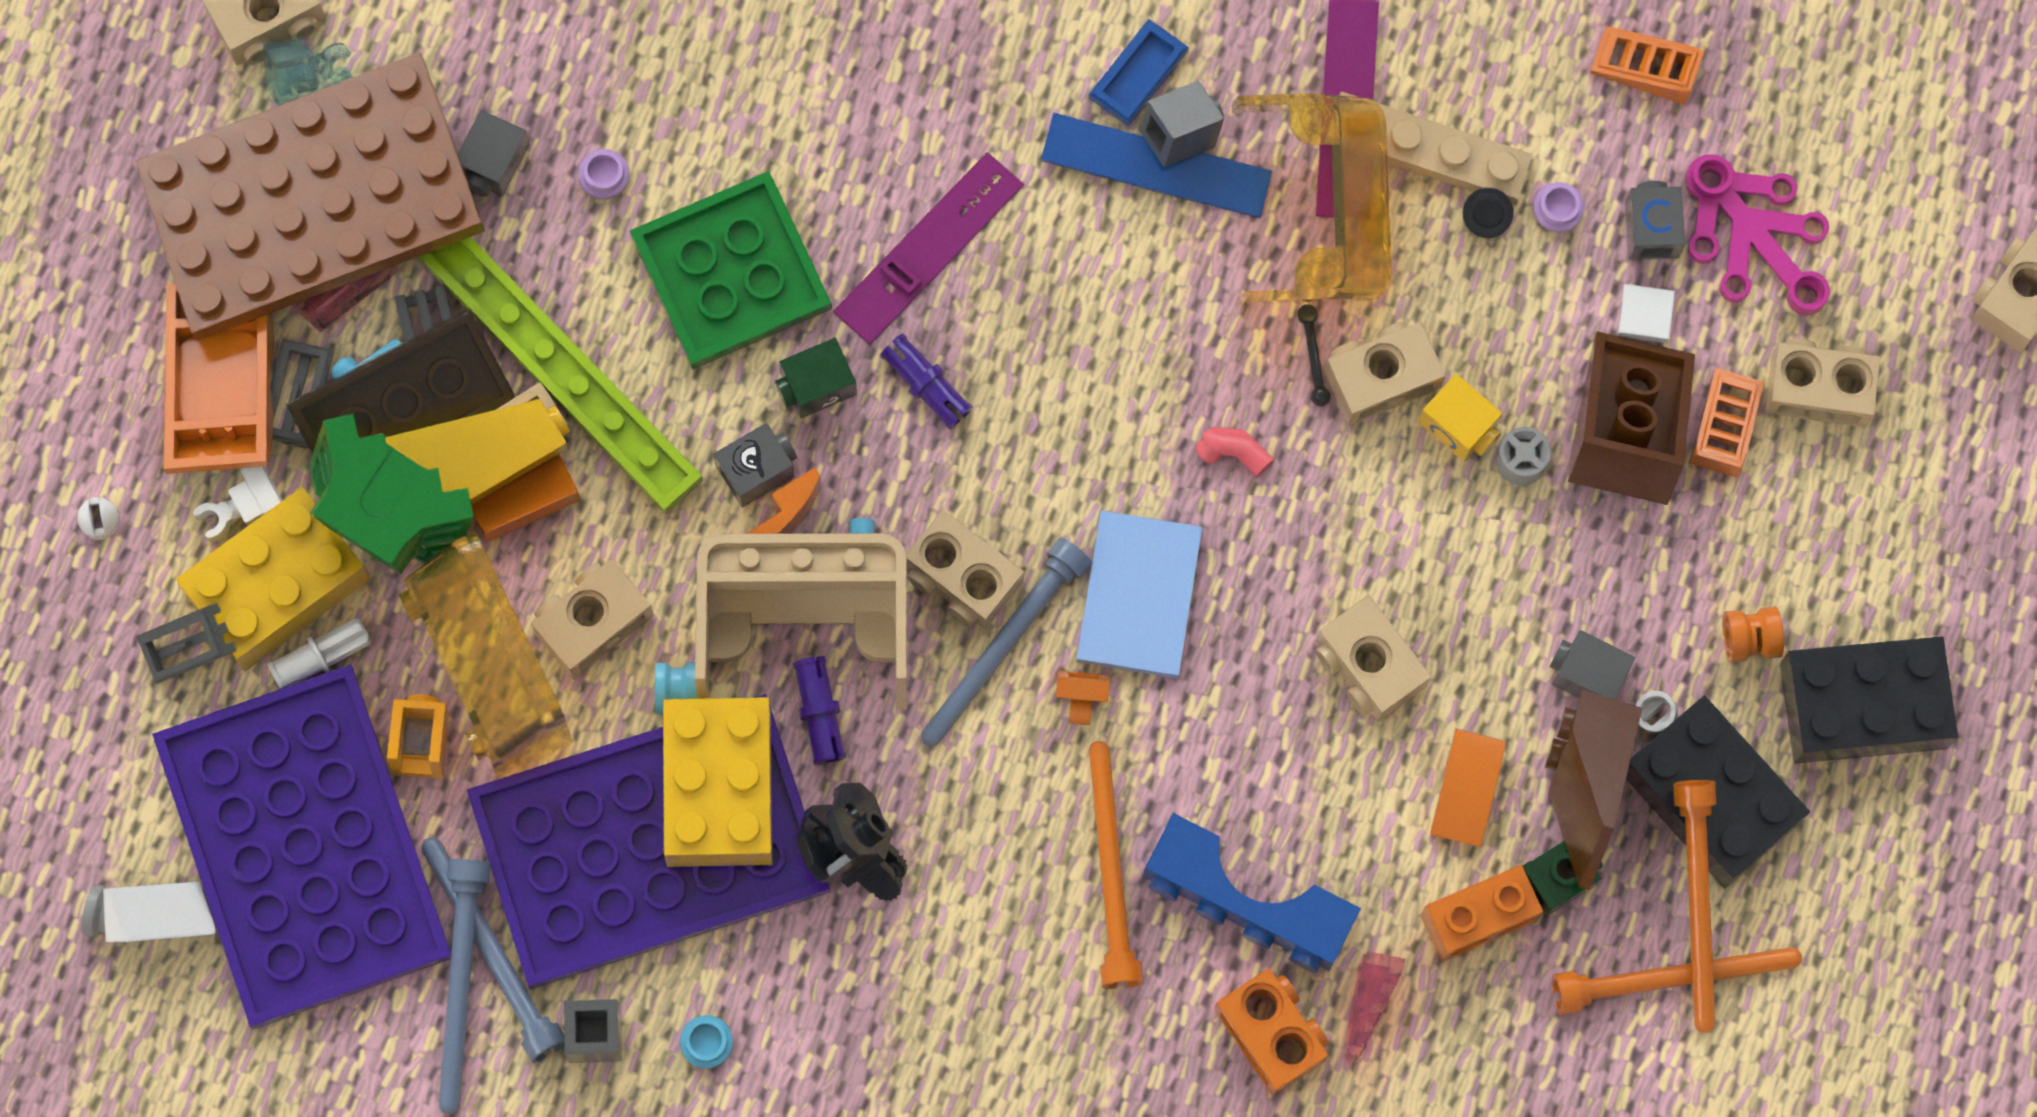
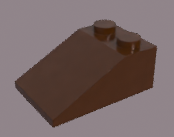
M1596 331L1572 444L1568 482L1668 505L1684 466L1695 354Z
M1581 690L1574 709L1564 708L1556 737L1563 740L1552 739L1544 768L1553 770L1548 791L1579 887L1590 889L1615 828L1642 708L1585 690Z

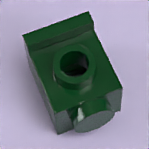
M1565 841L1523 865L1545 918L1588 892L1602 880L1598 872H1596L1590 889L1579 887L1576 875L1571 879H1564L1558 875L1557 865L1559 863L1567 862L1572 865ZM1602 861L1600 862L1598 870L1603 868Z

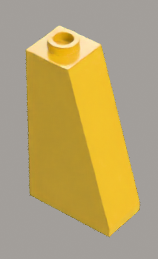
M541 399L385 437V440L395 450L427 470L438 468L443 492L468 488L471 505L567 450V443L563 436L571 431L556 406L547 410Z

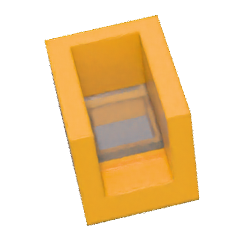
M424 694L410 695L407 697V700L393 699L387 761L391 775L444 779V761L449 725V714L445 702H439L437 698Z

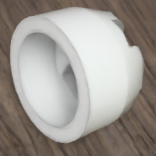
M94 497L85 501L80 507L77 522L87 537L94 540H103L109 538L117 531L120 524V514L110 500ZM99 505L103 528L94 529L91 507Z
M1648 692L1641 696L1636 703V706L1642 708L1639 725L1648 733L1658 735L1678 718L1676 703L1664 692ZM1667 705L1671 710L1651 726L1647 721Z

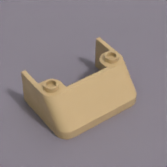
M881 533L717 534L702 543L697 554L695 643L697 699H709L710 662H732L741 658L748 651L751 644L752 624H855V643L859 652L864 657L876 662H896V710H907L906 551L898 539Z

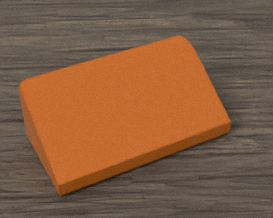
M559 454L471 506L477 523L488 543L577 503L581 499L576 485Z

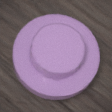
M600 149L589 153L582 160L578 172L583 190L588 195L602 200L620 195L627 187L630 177L626 160L619 153L609 149Z
M1562 182L1550 183L1544 186L1535 197L1533 203L1534 216L1537 222L1546 230L1556 233L1567 232L1576 227L1581 221L1584 213V201L1579 191L1573 186Z

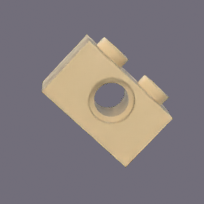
M202 0L210 20L236 66L245 61L248 64H256L265 60L274 52L273 46L290 37L294 41H299L311 36L318 30V23L326 19L319 0ZM271 7L279 10L277 16L271 21L260 22L255 20L257 13L264 8Z
M2037 228L2034 229L2026 242L2019 237L2015 238L1999 261L2007 266V269L1998 281L1988 276L1971 300L1979 305L1971 320L2019 353L2023 352L2037 333ZM2022 280L2030 284L2034 290V297H2024L2018 294L2014 289L2013 281Z
M1421 321L1410 326H1406L1405 322L1392 324L1378 332V339L1360 345L1357 340L1351 341L1335 348L1330 353L1332 357L1327 359L1324 374L1348 426L1442 388L1446 375ZM1376 361H1385L1394 368L1395 375L1388 379L1378 378L1372 374L1369 365Z
M610 559L603 566L599 563H594L585 569L575 580L577 587L562 599L559 595H555L545 601L535 611L536 619L531 622L534 634L573 680L654 616L652 605L613 559ZM586 606H596L604 612L600 622L593 626H582L575 620L577 613Z
M1370 595L1363 598L1318 632L1316 642L1320 647L1315 650L1318 659L1330 674L1341 673L1351 686L1346 691L1351 703L1361 715L1366 716L1368 713H1371L1377 722L1425 689L1432 676ZM1362 652H1372L1381 659L1383 668L1374 673L1365 672L1358 667L1355 657Z

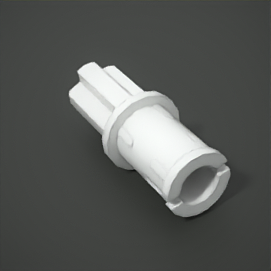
M353 619L315 640L312 636H309L307 638L309 643L273 662L267 663L279 688L282 689L302 682L323 670L325 673L330 672V666L368 647L371 639L363 623L359 619Z

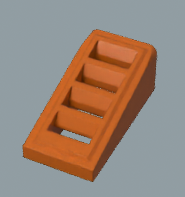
M1606 26L1590 73L1685 105L1693 87L1704 50L1670 40ZM1616 42L1626 45L1619 66L1609 64ZM1635 49L1644 51L1638 71L1628 69ZM1654 55L1664 58L1658 76L1649 74ZM1674 62L1683 65L1678 80L1668 78Z
M1715 367L1689 464L1738 478L1743 469L1764 386L1763 381ZM1722 384L1750 392L1748 401L1720 393ZM1717 403L1745 411L1744 417L1741 418L1717 411ZM1716 421L1740 428L1739 435L1712 428V422ZM1708 438L1735 445L1734 453L1707 445Z

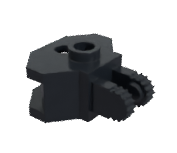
M841 783L834 789L832 805H812L804 813L797 843L806 868L821 882L841 881L849 888L858 881L869 893H874V897H878L879 900L886 902L887 900L897 899V896H900L903 885L901 883L902 877H905L908 865L906 864L907 860H904L903 856L899 855V851L890 844L893 830L889 828L884 819L875 795L862 783ZM814 832L820 836L822 842L816 837Z

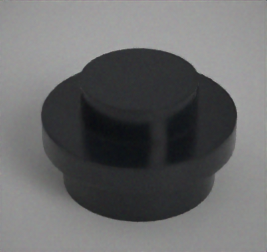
M1492 187L1480 188L1472 192L1466 199L1463 206V219L1467 228L1476 236L1494 238L1503 234L1511 225L1513 206L1508 196L1501 190Z

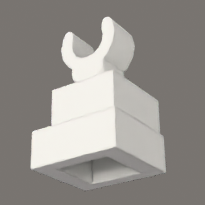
M264 467L241 469L240 471L245 481L227 490L232 498L231 500L222 501L218 504L204 503L194 510L193 514L198 520H203L209 515H217L219 517L217 526L205 533L210 542L223 539L230 530V526L235 524L237 519L242 517L245 524L249 526L283 501Z

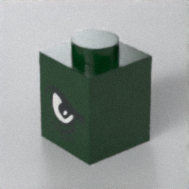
M836 337L779 361L782 378L775 380L777 391L785 408L788 409L795 406L801 419L857 395L856 380Z

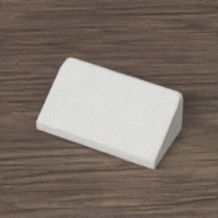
M200 882L103 889L106 942H133L216 935L215 923Z

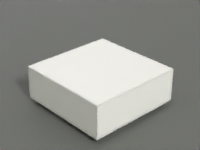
M1624 284L1617 336L1668 343L1675 291Z

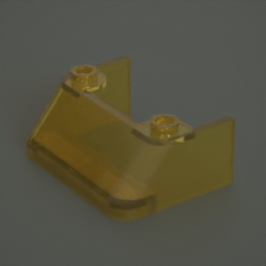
M1321 93L1237 96L1232 102V113L1289 112L1291 131L1299 141L1308 145H1332L1335 247L1314 248L1299 258L1294 272L1295 290L1244 291L1239 295V306L1371 301L1383 295L1390 285L1392 272L1386 117L1382 108L1375 101L1364 97Z
M475 531L455 540L403 580L407 590L398 595L411 622L421 618L430 634L474 727L466 731L465 735L478 761L488 756L497 779H501L574 744L559 702Z

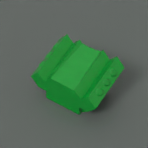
M354 414L323 420L309 464L314 493L319 497L310 514L321 524L401 575L412 558L426 567L455 562L474 518L468 488L443 492L438 468L427 470L386 443L384 433L359 438Z

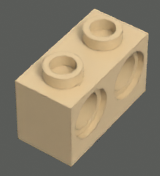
M1794 338L1786 340L1785 343L1779 342L1771 354L1765 413L1866 428L1875 412L1880 357L1867 355L1865 349L1856 346H1839L1836 350L1816 348V343L1807 339ZM1796 368L1803 371L1808 377L1809 385L1796 386L1787 379L1785 370ZM1846 375L1853 378L1859 386V392L1853 394L1844 392L1839 388L1836 377Z
M943 509L906 553V569L909 571L907 580L927 596H930L935 591L950 602L947 606L949 613L967 627H971L976 622L986 629L1024 581V571ZM941 548L950 551L955 557L954 562L942 569L931 566L927 562L926 557L935 549ZM975 580H986L994 586L996 591L990 598L978 600L969 595L967 587Z

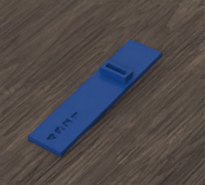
M1054 112L1041 157L1042 162L1258 218H1261L1272 175L1271 170L1204 152L1164 168L1143 136Z

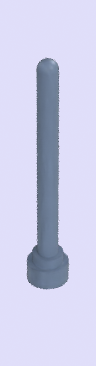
M1059 537L1047 553L1049 557L1045 564L1047 571L922 731L921 739L925 745L933 747L941 742L1063 582L1069 584L1074 577L1079 579L1092 561L1081 549L1062 537Z
M429 837L422 843V852L455 908L457 892L451 891L452 881L447 880L448 862L451 858L439 839ZM477 905L474 942L524 1028L520 1032L524 1038L521 1046L531 1063L540 1062L546 1058V1055L543 1053L544 1051L553 1047L555 1052L565 1047V1035L558 1023H551L548 1017L541 1016Z
M449 859L447 880L452 881L451 891L457 892L439 1093V1108L444 1114L448 1115L454 1114L460 1107L478 894H483L484 884H489L491 862Z

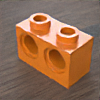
M1521 864L1425 905L1420 916L1441 962H1444L1536 923L1543 914V910Z
M1267 968L1217 1001L1214 1010L1273 1097L1325 1063L1329 1055L1324 1048L1329 1045V1041L1318 1023L1313 1018L1306 1022L1294 1005L1300 999L1289 980L1283 974L1276 978L1271 969ZM1253 996H1264L1273 1003L1275 1013L1267 1020L1254 1019L1246 1009V1001ZM1285 1039L1297 1041L1303 1048L1304 1059L1297 1064L1282 1062L1276 1054V1044Z

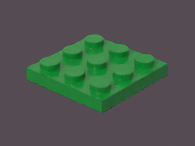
M770 171L629 230L631 239L692 370L832 309V303Z

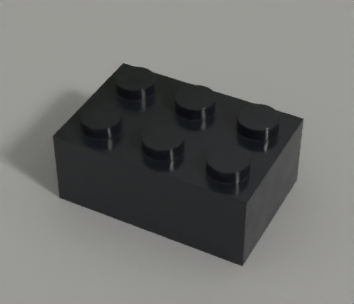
M1944 636L1791 650L1780 662L1794 764L1946 750L1958 739Z
M1705 695L1630 759L1626 780L1685 846V817L1680 816L1679 807L1674 806L1673 783L1687 780H1710L1716 782L1717 804L1711 806L1712 814L1706 816L1708 864L1710 874L1724 889L1795 829L1811 812Z

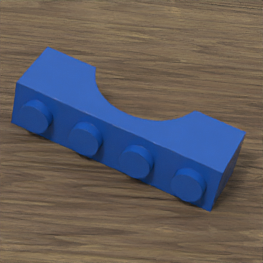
M1173 813L1144 868L1143 877L1151 880L1148 888L1171 901H1176L1180 895L1198 904L1195 912L1215 924L1223 925L1227 919L1245 928L1242 936L1260 947L1270 949L1274 943L1292 952L1289 960L1307 971L1317 973L1320 967L1330 971L1361 908L1315 884L1300 896L1280 903H1265L1245 896L1230 883L1223 871L1219 855L1220 836Z

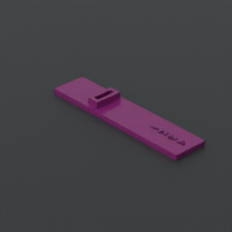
M1329 0L1316 200V216L1366 220L1370 157L1325 144L1324 141L1341 91L1373 102L1379 1Z
M986 152L833 310V313L871 345L1024 186V183L991 154ZM1001 175L1002 177L998 180L999 183L994 184L991 176ZM987 185H989L991 190L988 191L987 195H983L979 192L980 189L983 193H985L984 188L988 189ZM974 194L977 195V196L980 198V201H979L978 203H974V202H973V205H975V207H973V206L968 202V200H970V201H976V200H977V198H976L975 196H973ZM962 206L967 207L968 210L961 217L959 214L963 211ZM888 283L896 288L892 293L884 288Z

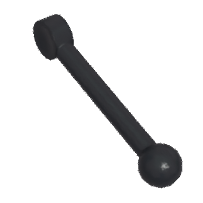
M1305 304L1299 308L1297 317L1304 324L1314 384L1311 400L1317 406H1324L1329 403L1331 394L1324 387L1314 327L1318 311L1313 305Z

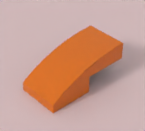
M814 467L772 493V506L777 514L746 534H791L804 519L821 490V476Z
M1455 728L1430 835L1481 847L1506 745L1505 740Z

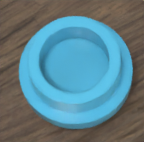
M702 1015L686 1024L681 1033L680 1047L689 1063L698 1068L710 1069L721 1065L730 1056L733 1048V1037L730 1028L723 1020L711 1015Z

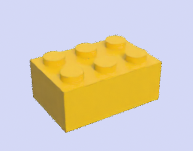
M303 486L176 578L183 593L196 610L215 603L218 604L221 613L214 615L217 624L226 623L229 632L222 634L226 644L234 643L236 652L231 653V656L244 672L370 580L365 567L343 538L321 524L310 514L316 503Z
M769 697L663 699L664 857L667 867L772 865L771 708Z

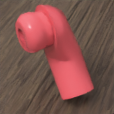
M1212 427L1202 434L1203 439L1196 445V452L1203 461L1213 464L1219 461L1222 455L1234 456L1256 478L1275 461L1248 432L1242 429Z

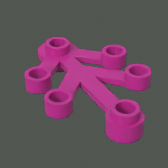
M1714 154L1703 155L1695 159L1690 164L1685 176L1688 192L1698 201L1695 234L1690 239V243H1688L1687 251L1690 258L1699 264H1707L1715 259L1719 251V241L1714 236L1719 206L1732 221L1727 272L1719 285L1722 297L1729 302L1737 303L1743 301L1750 292L1751 280L1747 274L1750 245H1752L1787 288L1786 300L1794 312L1810 316L1821 311L1830 295V287L1827 280L1821 274L1814 271L1801 272L1769 232L1799 236L1807 244H1818L1825 239L1829 232L1827 218L1818 212L1798 215L1748 208L1738 196V194L1766 196L1774 205H1788L1793 201L1797 193V183L1788 174L1780 173L1769 177L1735 172L1728 160ZM1705 173H1714L1719 178L1720 184L1715 188H1709L1703 184L1701 177ZM1777 182L1787 184L1790 188V195L1787 197L1777 196L1773 192L1772 185ZM1807 221H1816L1821 225L1822 233L1818 236H1812L1806 232L1804 224ZM1698 240L1708 241L1712 246V253L1708 255L1699 254L1695 250V242ZM1733 278L1739 279L1744 284V291L1740 294L1731 293L1727 289L1726 282ZM1802 288L1812 290L1815 294V301L1810 304L1801 302L1797 295L1798 290Z

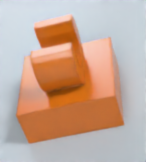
M1058 670L1056 698L1071 699L1070 724L1090 725L1092 701L1108 702L1110 675Z

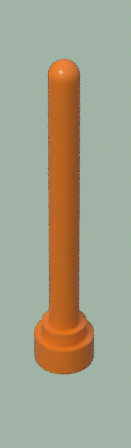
M1095 741L1089 747V758L1109 953L1104 955L1105 963L1100 965L1101 983L1103 989H1117L1116 983L1128 982V988L1138 987L1144 984L1142 962L1136 960V953L1130 951L1110 750L1105 742Z
M1687 780L1673 783L1674 806L1679 807L1680 816L1685 817L1694 1025L1699 1032L1709 1033L1715 1027V1002L1706 816L1712 814L1711 806L1717 804L1716 782L1710 780Z
M1789 947L1713 959V979L1715 981L1796 968L1801 964L1802 954L1798 949ZM1692 963L1588 979L1586 974L1577 975L1576 971L1553 974L1554 993L1560 991L1561 1001H1555L1557 1012L1559 1015L1582 1012L1583 1006H1590L1594 999L1692 984Z

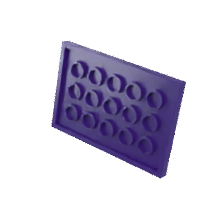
M351 664L152 734L249 1026L252 1030L451 959V951Z
M764 694L754 698H767V695ZM772 710V865L667 867L664 857L663 727L466 789L488 860L491 862V870L529 990L831 893L828 882H821L806 868L797 843L805 810Z

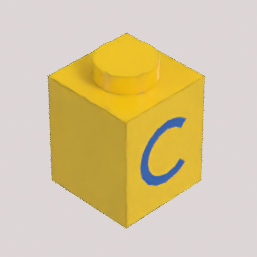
M1455 374L1425 406L1418 423L1465 462L1474 451L1479 456H1483L1496 442L1501 433L1495 428L1498 426L1503 413L1458 374Z

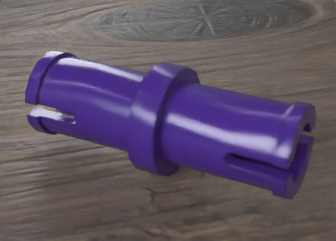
M904 333L899 335L892 342L906 358L902 360L889 345L881 352L880 357L910 386L908 392L914 399L920 397L946 424V427L951 430L960 420L951 412L947 404L951 403L964 418L972 411L973 406L943 377L945 371L938 364L932 366L910 343Z
M818 656L816 660L815 657H810L794 662L793 668L796 671L803 707L799 708L798 711L800 720L806 721L814 757L813 764L821 765L823 761L831 763L846 759L836 716L841 710L839 701L833 700L826 668V657Z

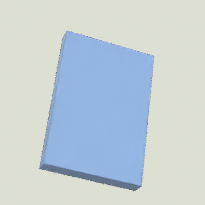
M1101 510L1076 662L1178 679L1202 532L1201 526Z

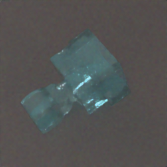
M302 38L262 44L267 90L278 106L298 99L299 93L318 90L317 78L323 80L330 79L336 83L353 78L347 67L333 68L335 61L351 56L350 51L343 43L328 45L321 53H317L315 56Z

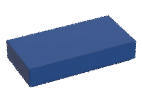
M1148 19L1091 90L1088 98L1129 127L1146 106L1147 101L1153 97L1184 58L1189 47Z

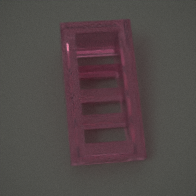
M1369 951L1361 957L1342 1057L1345 1058L1344 1061L1355 1063L1363 1054L1401 976L1406 959Z

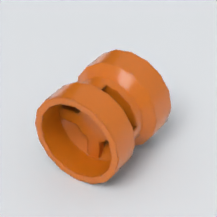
M1776 606L1760 608L1756 614H1745L1741 610L1725 611L1723 613L1722 629L1723 636L1725 637V651L1727 660L1730 663L1746 661L1751 655H1761L1765 659L1781 658L1783 656V625L1780 612Z

